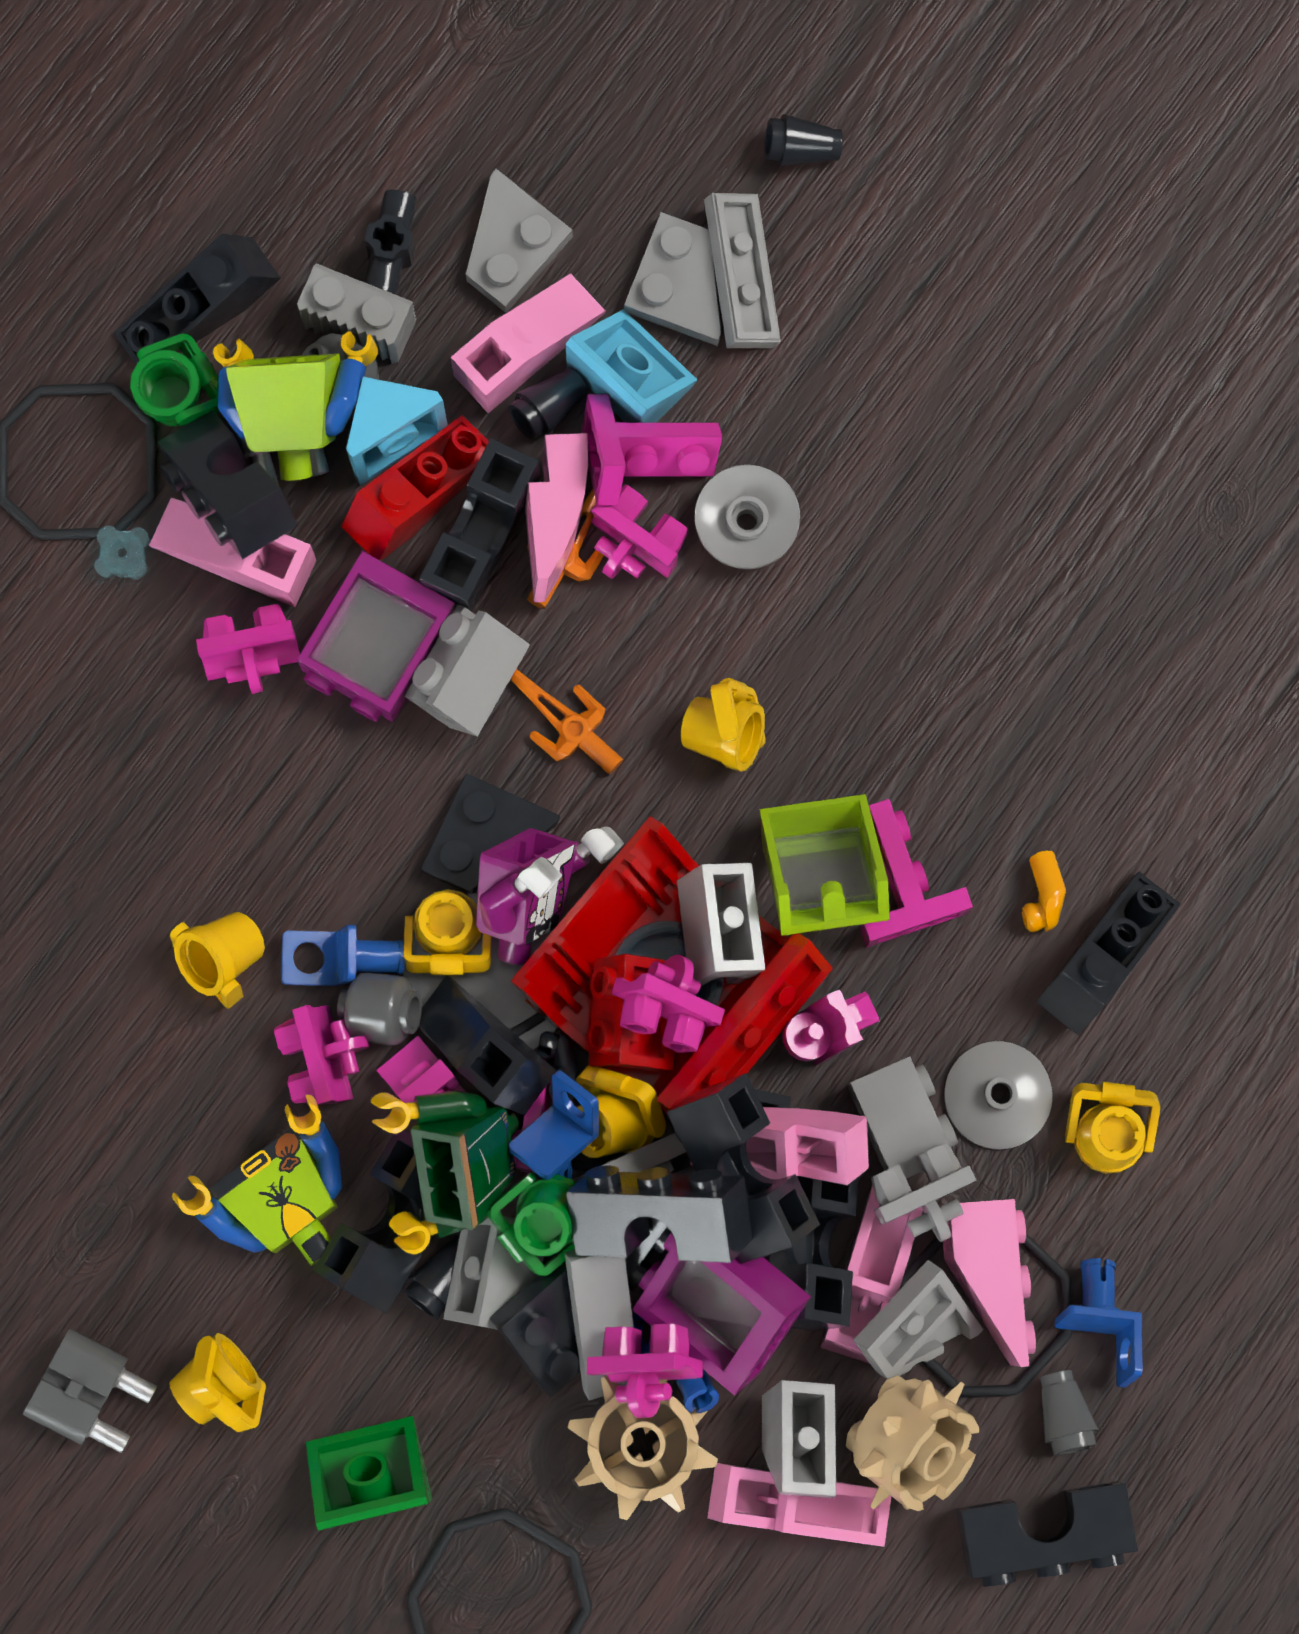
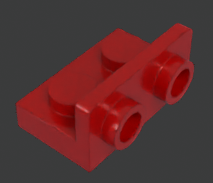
M621 954L595 960L594 972L590 980L592 1011L591 1026L587 1034L589 1066L600 1068L620 1066L656 1072L674 1070V1050L663 1046L662 1043L668 1020L663 1017L659 1018L656 1033L644 1035L632 1032L620 1026L624 999L612 994L616 978L622 977L630 982L635 981L641 974L648 973L652 962L658 961L664 964L667 960L631 954Z

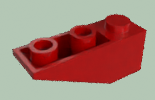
M461 415L359 490L341 527L369 555L379 561L383 560L412 538L469 482L489 440Z

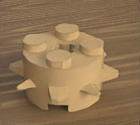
M607 1375L602 1377L601 1383L605 1403L598 1409L595 1417L572 1419L568 1425V1429L588 1442L587 1452L590 1461L575 1478L578 1486L603 1482L610 1491L617 1493L619 1518L628 1520L641 1500L653 1501L658 1498L664 1500L676 1512H681L685 1509L681 1485L689 1478L691 1470L713 1468L717 1465L718 1459L698 1445L699 1436L695 1426L708 1411L696 1413L694 1409L690 1413L677 1398L671 1396L670 1400L660 1401L659 1409L653 1417L637 1418L630 1411L628 1402L619 1403L616 1399V1388L621 1385L611 1382ZM659 1380V1383H667V1380ZM640 1427H643L645 1434L653 1430L658 1436V1440L652 1444L655 1454L646 1459H643L640 1452L632 1456L627 1449V1446L633 1442L631 1432Z
M896 1375L886 1380L881 1386L878 1400L869 1408L864 1419L851 1427L846 1439V1447L853 1452L854 1463L860 1471L859 1474L867 1477L878 1486L870 1505L871 1508L875 1509L891 1495L906 1510H924V1501L933 1495L944 1500L963 1481L976 1455L968 1449L971 1434L979 1433V1426L974 1417L957 1405L965 1385L964 1383L960 1382L945 1396L933 1387L930 1380L921 1381L915 1378L905 1380L901 1376Z

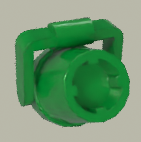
M184 333L148 345L137 352L136 356L139 362L131 374L130 389L136 404L146 415L153 417L157 422L166 426H183L211 410L214 413L219 412V375L207 355L200 350L192 336ZM177 350H181V352L183 353V355L180 354V353H178V352H176V351H177ZM202 387V389L207 392L211 400L199 404L200 390Z
M530 1171L492 1204L487 1216L500 1232L497 1235V1239L517 1263L523 1261L535 1275L547 1276L566 1261L564 1252L575 1249L566 1192L576 1183L570 1178L558 1174L549 1180H545L542 1177L537 1178L534 1172ZM520 1194L516 1206L515 1223L510 1224L500 1210ZM557 1253L544 1265L537 1258V1256H550Z

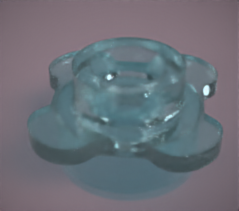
M105 526L100 529L97 534V541L101 545L100 557L94 564L97 573L104 578H109L112 575L123 578L130 577L131 579L143 577L148 569L145 563L146 552L144 549L150 542L147 532L139 527L133 528L131 531H117L112 526ZM121 548L127 550V554L124 557L117 555L118 550Z

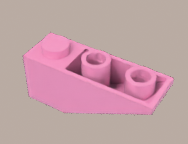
M570 273L490 323L451 357L454 377L489 414L566 348V343L570 337L589 328L605 314V310Z
M174 498L170 499L149 544L150 547L292 607H296L316 562L310 544L284 534L242 559L229 542L223 546L218 544L205 523L204 518L207 517L206 515L197 519L186 502Z
M1015 1199L960 1203L964 1214L947 1222L951 1238L943 1241L944 1260L1009 1365L1018 1367L1029 1366L1028 1354L1035 1353L1036 1337L1032 1321H1025L1024 1299L1030 1298L1031 1280L1027 1265H1020L1019 1243H1025L1026 1224L1023 1211L1016 1210Z

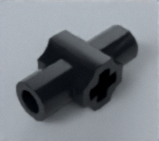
M386 190L379 220L374 223H368L365 233V245L368 258L370 259L365 283L395 295L401 271L405 267L412 266L415 255L413 235L410 231L417 203L414 195L401 190ZM388 239H396L399 244H393V251H383L381 245L387 246Z

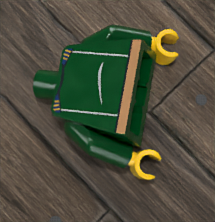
M458 1091L417 1095L414 1097V1102L404 1103L389 1093L375 1095L371 1099L373 1105L381 1109L392 1108L391 1113L386 1118L372 1120V1123L389 1133H399L408 1126L410 1120L416 1119L417 1124L411 1128L425 1220L421 1222L410 1212L396 1214L390 1220L389 1226L397 1235L401 1236L395 1238L394 1242L403 1251L410 1254H418L427 1247L431 1235L438 1234L439 1238L464 1229L474 1230L479 1224L483 1223L488 1218L487 1213L492 1204L500 1197L514 1178L516 1167L514 1155L509 1151V1144L512 1141L511 1136L518 1130L519 1122L513 1111L496 1104L485 1103V1100L480 1095Z

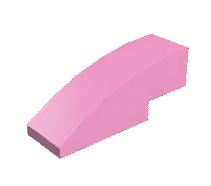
M587 433L545 435L541 459L543 482L528 483L525 514L534 602H545L560 578L573 548L581 518L588 470Z
M763 1107L770 1124L746 1142V1152L751 1165L761 1175L770 1179H782L796 1174V1176L848 1185L869 1168L866 1116L799 1108Z
M873 1185L844 1269L853 1271L850 1327L826 1329L820 1348L869 1363L853 1340L900 1290L915 1239L907 1222L921 1216L923 1211L921 1206L881 1225L874 1212V1209L880 1207L875 1197Z
M717 1463L714 1469L707 1518L728 1524L885 1547L892 1496H888L873 1509L870 1505L878 1488L837 1481L836 1496L834 1498L782 1495L778 1493L772 1475L768 1470Z

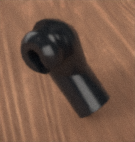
M550 1031L541 1033L537 1054L545 1061H554L553 1068L556 1071L561 1070L577 1082L576 1078L579 1076L573 1041L563 1032H560V1035ZM552 1079L549 1085V1094L551 1098H553ZM567 1092V1095L571 1101L574 1098V1096Z

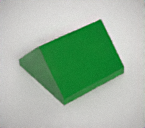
M413 1416L306 1442L315 1523L318 1531L429 1504L432 1501Z

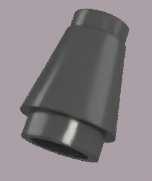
M1072 1370L1059 1371L1040 1377L1045 1443H1051L1054 1456L1071 1454L1097 1446L1094 1433L1099 1431L1077 1382L1074 1380Z

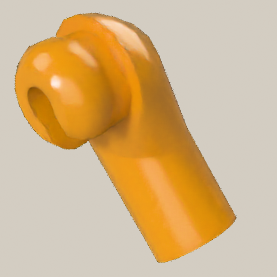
M1047 850L1038 852L1029 859L1039 891L1038 902L1027 903L1022 908L1023 922L1025 928L1030 932H1037L1040 929H1045L1048 932L1058 924L1066 894V888L1053 851Z

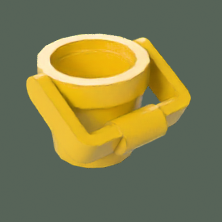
M725 678L719 684L711 685L712 698L699 696L691 701L682 722L681 742L689 750L719 761L726 768L742 772L752 765L759 749L765 744V714L753 688L748 687L743 682Z
M449 889L438 891L421 902L415 912V917L405 916L404 960L407 971L411 973H431V975H464V973L485 972L490 968L492 936L483 933L481 955H467L475 949L482 937V933L476 926L477 905L473 899L459 891ZM414 932L423 950L430 955H413Z
M233 912L207 924L191 928L185 922H182L170 933L175 960L179 970L195 990L207 996L215 995L227 1009H230L244 997L242 987L235 978L263 956L265 949L262 934L252 919L243 913Z
M589 1065L576 1078L577 1083L594 1095L599 1103V1136L581 1151L584 1155L599 1158L621 1152L631 1153L651 1144L655 1137L660 1138L664 1134L666 1121L660 1103L656 1100L658 1098L657 1094L648 1083L605 1068L591 1067ZM582 1105L577 1107L579 1110L584 1112Z
M1103 1081L1101 1085L1079 1083L1072 1091L1065 1142L1075 1144V1149L1080 1159L1092 1170L1105 1174L1119 1173L1133 1166L1143 1152H1153L1160 1115L1159 1099L1154 1092L1135 1089V1085ZM1082 1099L1099 1101L1100 1104L1087 1110L1079 1119ZM1133 1105L1149 1107L1146 1129L1140 1116L1128 1107H1133Z
M216 1333L213 1337H203L196 1346L194 1358L169 1382L173 1396L182 1409L199 1424L204 1425L217 1417L236 1432L256 1428L259 1425L266 1390L265 1382L258 1377L256 1370L244 1353L225 1335ZM243 1400L241 1408L237 1405V1403Z

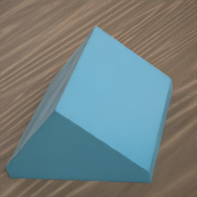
M624 309L573 335L566 343L567 368L574 369L582 377L586 386L595 394H609L612 411L625 423H656L697 382V379Z
M368 377L362 378L346 448L354 476L360 486L399 462L448 426L444 402L437 391Z

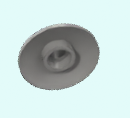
M755 465L734 466L716 474L707 482L699 494L694 516L696 532L704 548L718 561L739 569L761 568L780 559L793 545L800 526L799 503L790 485L775 472ZM743 514H750L756 519L757 524L750 530H744L738 526L737 518Z
M992 1041L974 1046L956 1060L945 1082L944 1102L952 1124L967 1140L988 1149H1009L1029 1141L1042 1129L1052 1106V1086L1044 1066L1031 1052L1013 1043ZM995 1084H1004L1008 1087L1010 1099L1007 1103L999 1104L992 1099L991 1089Z

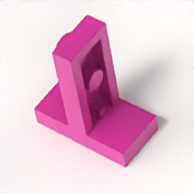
M588 394L581 433H587L588 468L597 505H618L623 477L714 476L722 441L719 423L615 422L609 394Z
M890 799L869 805L886 875L898 909L889 912L890 920L861 924L859 928L866 948L967 915L973 906L966 887L931 899H924L923 892L929 891V884L921 862L919 860L911 862L905 842L911 840V833L903 811L894 812Z
M419 1036L414 1038L376 1070L404 1103L414 1102V1097L417 1095L447 1091L465 1092L453 1073L441 1059L438 1060Z

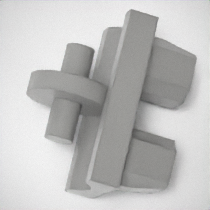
M946 1143L917 1155L930 1182L917 1190H911L899 1164L871 1177L875 1197L880 1207L874 1209V1212L881 1225L922 1206L924 1214L907 1222L912 1235L916 1237L932 1229L940 1242L951 1238L947 1222L963 1215V1209L957 1199L940 1207L936 1199L977 1180L970 1166L961 1167L957 1157Z

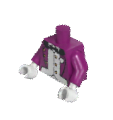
M610 827L592 829L586 832L581 839L582 843L529 828L481 853L476 926L481 933L500 939L497 956L501 961L517 965L525 964L530 958L532 941L553 930L559 924L571 874L589 864V855L591 853L599 863L603 864L622 849L624 842Z

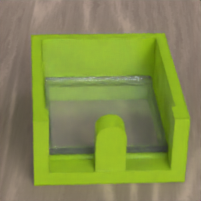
M866 794L759 809L762 847L779 918L781 936L890 920L888 878Z

